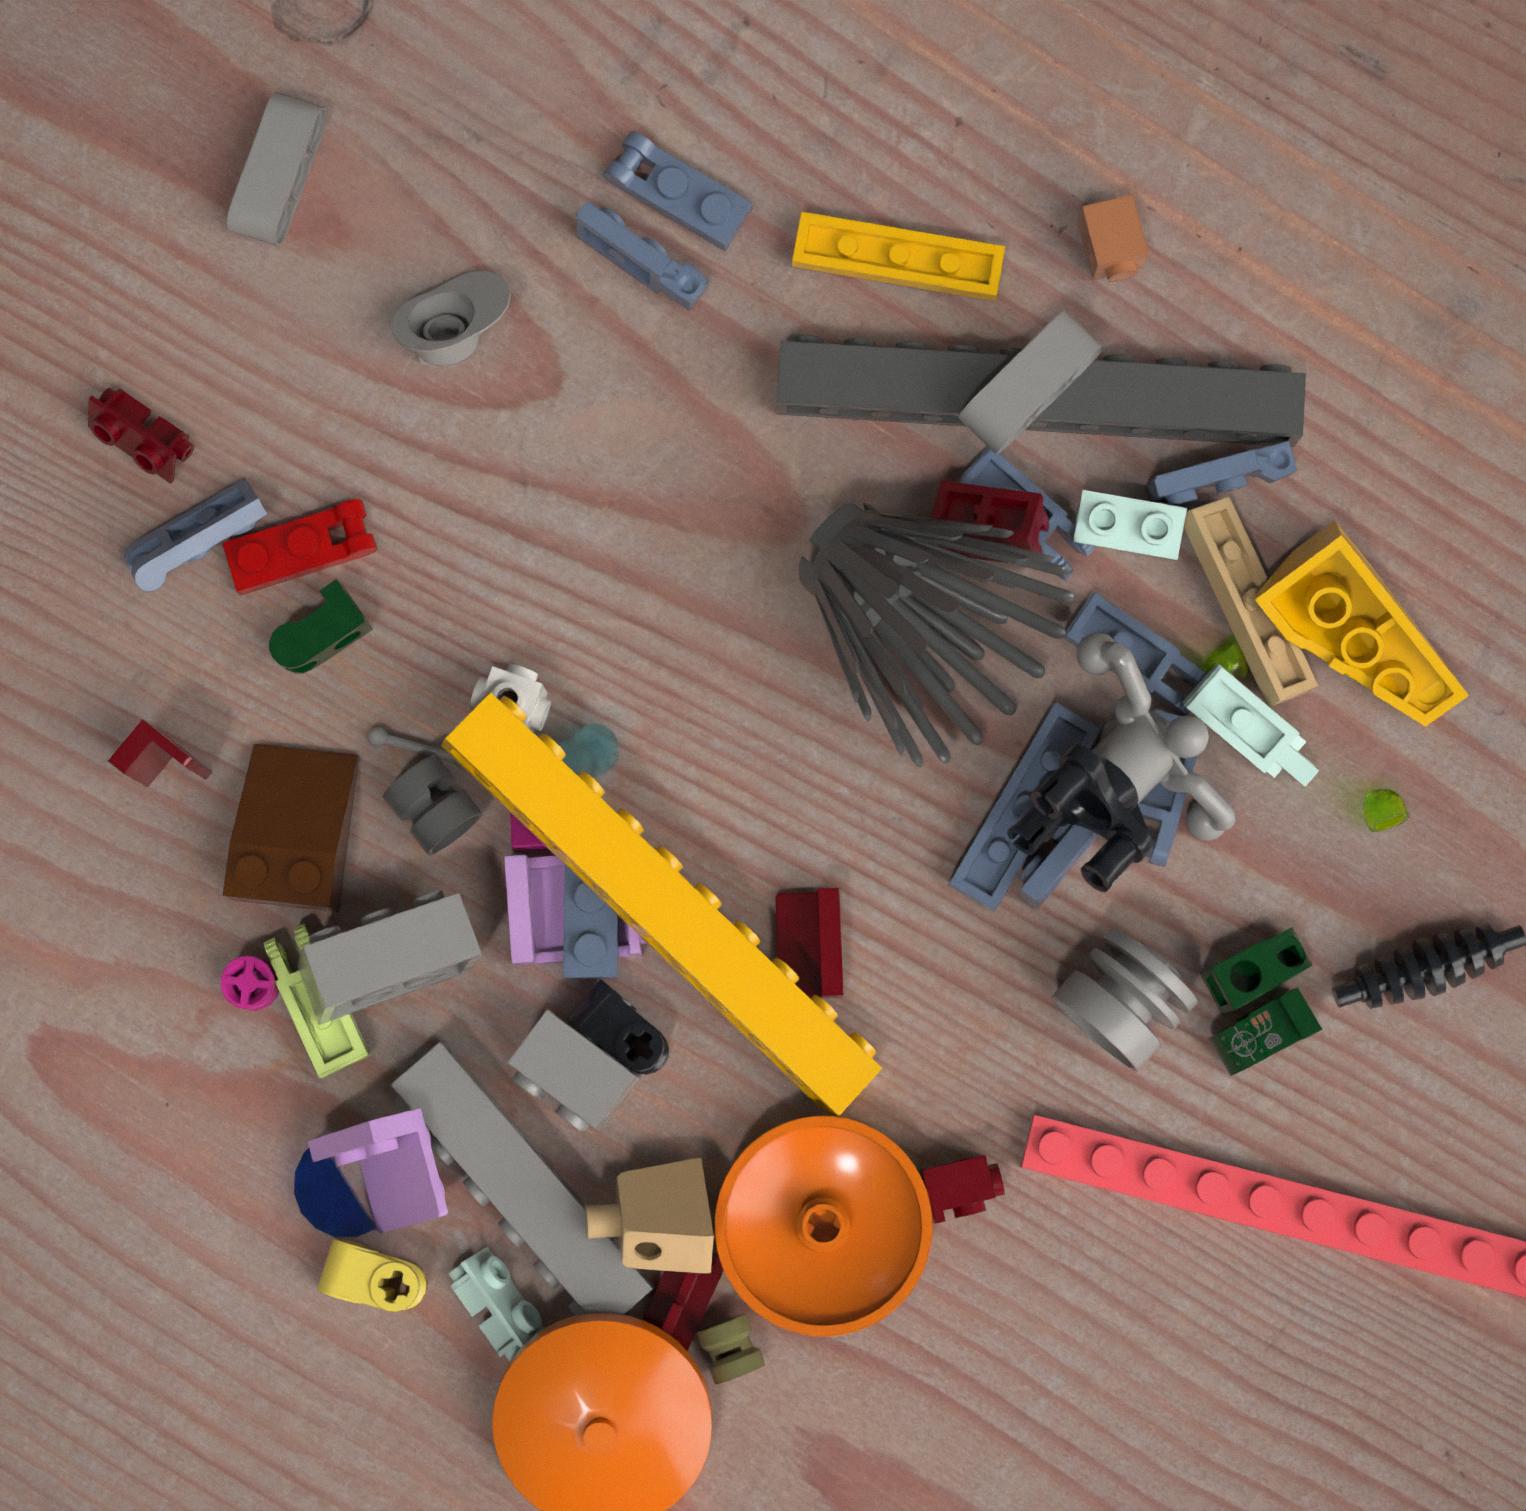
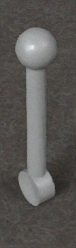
M374 727L368 733V740L375 747L387 744L426 756L437 755L441 760L462 766L444 749L390 735L383 727Z

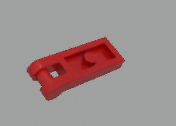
M363 500L345 501L334 506L332 509L222 543L236 592L240 596L376 552L377 546L374 536L371 533H367L363 519L367 516ZM343 526L347 540L334 545L330 530Z

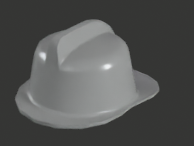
M474 271L457 276L435 289L403 303L394 313L390 324L393 337L403 347L414 350L422 365L450 366L459 364L474 353L481 332L499 321L508 309L511 298L508 283L499 274L488 271Z

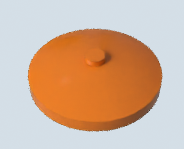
M813 1116L792 1120L769 1130L752 1142L741 1153L728 1172L719 1193L715 1213V1239L719 1259L728 1280L741 1299L753 1311L772 1324L791 1332L809 1336L831 1337L857 1332L874 1325L896 1310L915 1288L924 1271L931 1249L933 1219L928 1193L919 1172L906 1153L896 1143L876 1129L858 1121L834 1116Z
M615 1313L583 1314L558 1321L546 1327L528 1340L514 1355L501 1378L497 1390L492 1419L493 1439L498 1458L507 1477L522 1496L541 1511H665L680 1500L690 1489L704 1466L711 1442V1399L705 1379L694 1359L678 1341L665 1331L631 1316Z

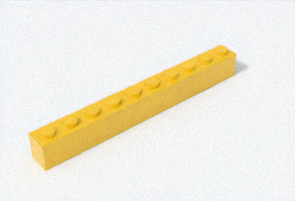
M490 692L445 738L441 746L625 923L632 927L648 945L827 1116H840L881 1071L882 1067L872 1059L876 1054L875 1049L856 1032H852L848 1036L834 1022L838 1017L837 1013L822 998L815 994L809 998L795 985L799 977L785 962L777 957L771 962L757 948L760 939L750 928L739 920L732 924L718 911V908L722 905L719 899L700 883L693 887L679 873L683 866L673 854L662 846L655 850L640 836L644 831L643 827L630 813L622 808L615 812L601 798L605 791L595 779L584 771H581L578 775L574 773L562 761L566 754L552 738L544 733L538 738L523 724L527 716L511 699L503 696L498 700Z

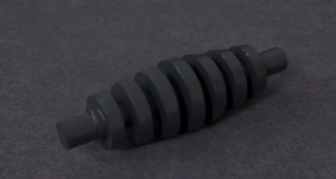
M1487 924L1476 927V939L1469 929L1455 931V943L1448 933L1434 935V947L1428 938L1423 937L1413 941V953L1406 945L1394 950L1395 966L1390 957L1385 954L1375 959V974L1368 964H1364L1356 968L1354 981L1333 987L1332 994L1339 1008L1361 1001L1366 1003L1370 1009L1383 1006L1381 995L1383 993L1391 1005L1403 1003V988L1411 1000L1425 998V986L1432 996H1437L1446 992V981L1452 988L1464 984L1466 980L1465 971L1472 979L1483 975L1485 972L1484 961L1492 970L1503 965L1506 952L1526 946V935L1520 925L1497 932Z

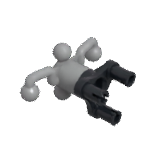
M1095 632L1082 638L1078 644L1076 654L1078 663L1083 670L1094 675H1103L1115 668L1127 696L1117 701L1114 709L1116 718L1105 723L1099 734V744L1092 751L1079 744L1073 745L1059 759V768L1040 788H1037L1031 794V800L1034 805L1015 825L1008 829L1007 834L1009 839H1014L1018 834L1021 835L1012 844L1021 852L1029 855L1034 854L1042 842L1058 826L1063 827L1067 824H1073L1102 836L1108 841L1089 862H1086L1081 867L1080 871L1090 886L1100 892H1107L1112 883L1132 863L1141 862L1153 849V839L1147 830L1138 804L1158 783L1172 792L1189 793L1197 801L1191 805L1186 815L1187 828L1197 839L1210 841L1220 837L1225 830L1233 827L1236 822V814L1233 808L1207 780L1196 773L1187 771L1180 761V757L1193 758L1204 751L1209 739L1206 725L1199 718L1190 715L1178 717L1170 723L1163 716L1153 711H1148L1151 707L1150 692L1131 651L1123 644L1115 642L1109 635Z

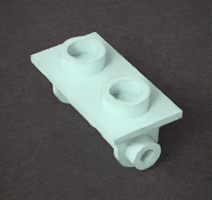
M1082 490L1080 506L1076 513V528L1073 542L1178 560L1187 508Z
M488 1247L463 1261L460 1266L448 1274L454 1282L450 1286L451 1289L456 1293L472 1317L485 1307L491 1312L492 1316L480 1324L479 1328L494 1347L499 1357L505 1355L510 1362L528 1340L545 1329L538 1310L530 1302L525 1301L511 1281L507 1266L503 1261L495 1257Z

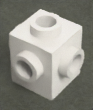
M509 663L506 671L492 666L488 679L484 677L478 679L471 697L470 706L475 708L490 692L498 700L502 698L505 691L514 692L518 696L516 705L527 716L523 724L534 732V729L542 730L550 710L551 701L546 700L548 693L543 684L536 682L538 677L536 672Z

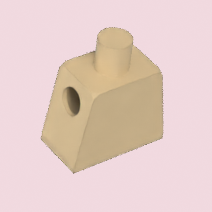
M701 1158L621 1172L616 1177L615 1204L585 1206L587 1239L618 1237L621 1264L627 1268L711 1273L714 1234Z

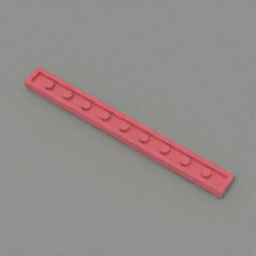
M1037 1115L1032 1116L1020 1165L1021 1168L1526 1298V1241Z

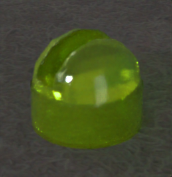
M1236 640L1218 649L1201 665L1208 673L1216 663H1219L1230 674L1235 671L1242 678H1245L1249 667L1244 653Z
M1377 789L1371 791L1365 797L1362 807L1363 817L1370 832L1391 829L1404 823L1410 817L1403 799L1399 793L1393 790Z

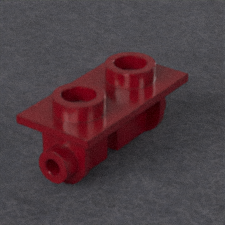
M107 388L99 400L91 395L88 399V427L102 443L109 446L115 445L127 453L146 473L157 474L171 484L174 481L176 459L185 462L194 450L195 446L189 442V435L161 416L148 428L143 426L142 424L151 416V409L122 389L115 391L112 388Z
M712 1252L711 1273L664 1271L643 1318V1321L660 1328L672 1336L687 1352L724 1271L719 1255Z

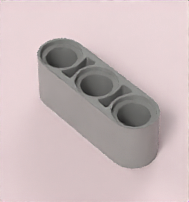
M279 92L272 94L265 108L229 207L227 217L228 230L276 246H280L283 243L324 134L327 121V109L325 107Z
M1066 311L1061 312L967 404L958 419L996 455L1000 454L1092 364L1102 352L1103 346Z

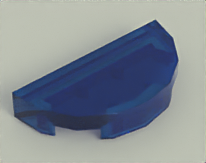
M308 1148L301 1157L294 1178V1195L301 1214L315 1229L333 1237H359L377 1230L376 1225L339 1166H336L334 1157L313 1162L310 1148Z

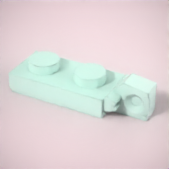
M1219 663L1214 665L1182 702L1186 708L1263 773L1267 771L1275 778L1282 769H1285L1302 785L1306 786L1319 772L1314 764L1298 752L1306 743L1299 736L1300 733Z

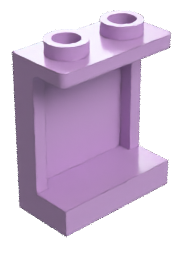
M526 855L504 856L512 964L517 967L564 963L565 864L557 856L528 858ZM619 917L618 958L643 956L642 944H646V942L631 926Z

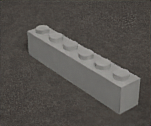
M439 1042L391 1084L399 1094L393 1102L401 1113L421 1108L425 1125L434 1135L431 1138V1148L448 1166L454 1161L461 1166L469 1176L463 1181V1184L471 1195L483 1207L491 1201L504 1217L498 1222V1225L507 1237L518 1248L526 1242L539 1257L533 1266L542 1278L553 1289L561 1283L574 1298V1301L568 1306L575 1316L589 1313L624 1315L655 1287L641 1269L627 1268L621 1264L619 1244L613 1237L587 1239L585 1228L586 1205L446 1043Z

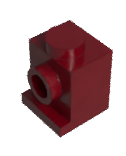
M979 1155L920 1170L928 1193L934 1224L946 1221L944 1210L953 1208L955 1218L986 1211L985 1200L1005 1195L999 1166L997 1163L988 1165L986 1155Z

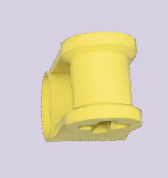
M333 1237L317 1291L341 1300L367 1304L386 1311L397 1312L417 1306L427 1293L428 1283L422 1269L412 1262L379 1253V1250L366 1245ZM403 1273L402 1282L410 1286L409 1293L398 1295L394 1299L395 1289L388 1286V1281L390 1278L400 1277Z

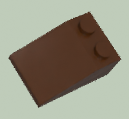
M259 744L253 745L229 844L223 888L224 897L239 902L339 913L359 763L358 755Z

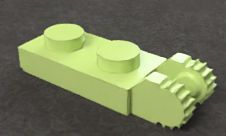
M305 923L293 928L295 940L301 951L303 946L310 944L308 937L312 935ZM275 937L263 943L265 951L278 978L275 983L319 1078H326L371 1056L352 1014L320 1025L318 1024L299 970L292 973L287 960V954L282 944Z

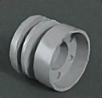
M1112 928L1102 940L1117 959H1113L1097 948H1094L1088 955L1096 969L1102 974L1101 978L1096 981L1090 976L1075 970L1051 998L1064 1014L1092 1040L1126 1067L1136 1072L1161 1045L1153 1031L1146 1025L1147 1022L1152 1018L1160 1024L1174 1029L1180 1021L1165 1002L1168 1001L1176 1008L1188 1013L1198 1001L1195 995L1183 983L1179 973L1162 956L1145 943L1135 941L1122 931Z

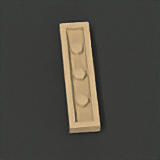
M1230 497L1188 511L1185 517L1184 529L1266 704L1272 707L1318 687L1301 648L1283 636L1254 599V596L1265 585L1268 578Z

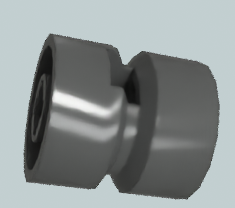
M437 755L430 756L410 768L394 781L382 796L401 821L411 820L413 822L410 833L429 856L436 854L456 841L482 816V812L464 790L454 791L452 787L455 778Z

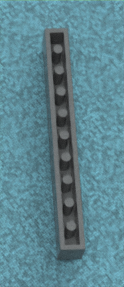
M796 335L792 337V341L780 342L776 401L777 415L967 427L958 419L962 410L1023 349L1005 348L1001 349L999 354L979 353V349L971 345H951L947 351L927 350L925 344L913 341L898 342L896 347L892 348L876 347L874 341L863 338H849L844 340V344L823 343V339L817 336ZM1107 355L1103 361L1094 360L1025 430L1266 446L1289 441L1290 447H1295L1303 436L1306 373H1293L1290 366L1281 364L1263 365L1260 367V370L1239 369V364L1231 361H1214L1208 363V367L1187 366V361L1180 358H1160L1156 360V364L1135 363V358L1129 355Z

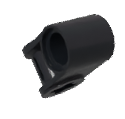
M601 979L566 1020L597 1047H600L602 1050L605 1049L621 1064L637 1074L649 1075L655 1073L665 1065L668 1059L669 1047L662 1033L640 1016L633 1005ZM652 1036L653 1039L650 1041L649 1047L654 1051L653 1055L648 1060L639 1056L633 1061L632 1058L635 1056L636 1051L631 1046L632 1042L636 1038L645 1042Z

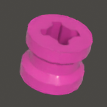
M241 956L232 960L223 970L220 979L221 991L225 999L233 1006L249 1011H258L271 1006L278 998L279 989L275 983L278 978L272 964L268 961L253 956ZM257 988H261L258 989L255 993H253L252 998H250L252 992H254Z

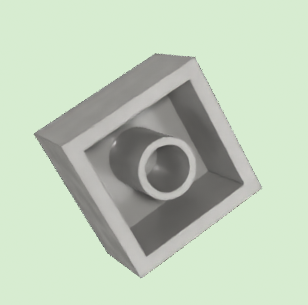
M546 1010L507 1062L518 1070L512 1080L536 1098L540 1097L543 1099L547 1093L561 1103L555 1112L575 1128L585 1132L589 1126H592L594 1129H603L640 1080L638 1075L606 1051L597 1047L582 1033L549 1010Z

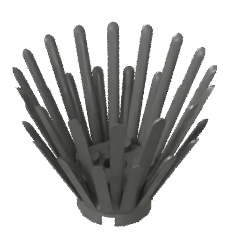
M853 503L844 505L829 515L809 541L820 550L815 556L813 564L803 556L801 557L799 581L816 598L855 704L858 702L865 719L869 722L871 708L856 674L858 671L899 754L902 757L905 746L912 761L918 767H921L922 755L858 637L937 757L942 762L948 763L950 762L948 748L923 712L921 700L873 630V627L972 744L979 745L983 742L982 732L948 693L954 690L955 683L949 674L927 652V646L1002 713L1013 715L1017 709L1014 701L943 638L971 659H983V648L959 630L961 629L1034 678H1042L1045 674V668L1041 663L958 609L959 605L996 624H1004L1008 617L1055 639L1063 638L1066 632L1061 625L935 565L981 582L991 581L1009 588L1018 587L1062 603L1073 602L1075 596L1068 590L935 545L1058 576L1068 575L1072 571L1065 566L1049 562L1055 556L962 536L963 533L1007 538L1014 534L1010 530L993 528V525L880 513L867 503H863L865 511Z

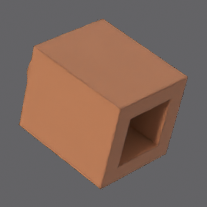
M1133 194L1082 206L1077 223L1092 279L1096 280L1107 277L1109 282H1118L1137 275L1138 269L1143 268L1149 252Z

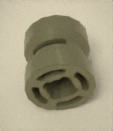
M746 1313L718 1322L696 1332L702 1349L709 1351L713 1361L710 1372L715 1384L735 1379L765 1366L760 1349L754 1347L751 1343L749 1334L752 1327ZM739 1346L741 1347V1350L723 1356L724 1352Z

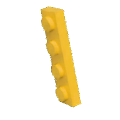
M801 211L792 267L996 302L1006 246Z

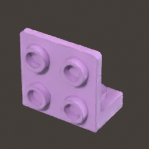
M421 1108L367 1121L308 1141L313 1162L334 1157L338 1167L359 1161L376 1228L380 1234L447 1215L445 1190L438 1175L431 1149V1136L425 1125Z

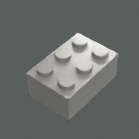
M442 890L431 892L413 900L414 908L393 915L392 909L386 908L361 918L362 926L342 933L340 926H334L310 935L308 937L310 944L303 946L297 966L318 1024L338 1019L470 972L482 953L460 894L457 893L445 897Z

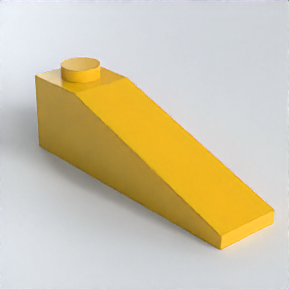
M1336 520L1292 551L1254 596L1258 605L1288 641L1301 649L1308 650L1327 662L1328 666L1342 675L1346 674L1370 689L1375 696L1425 727L1469 696Z

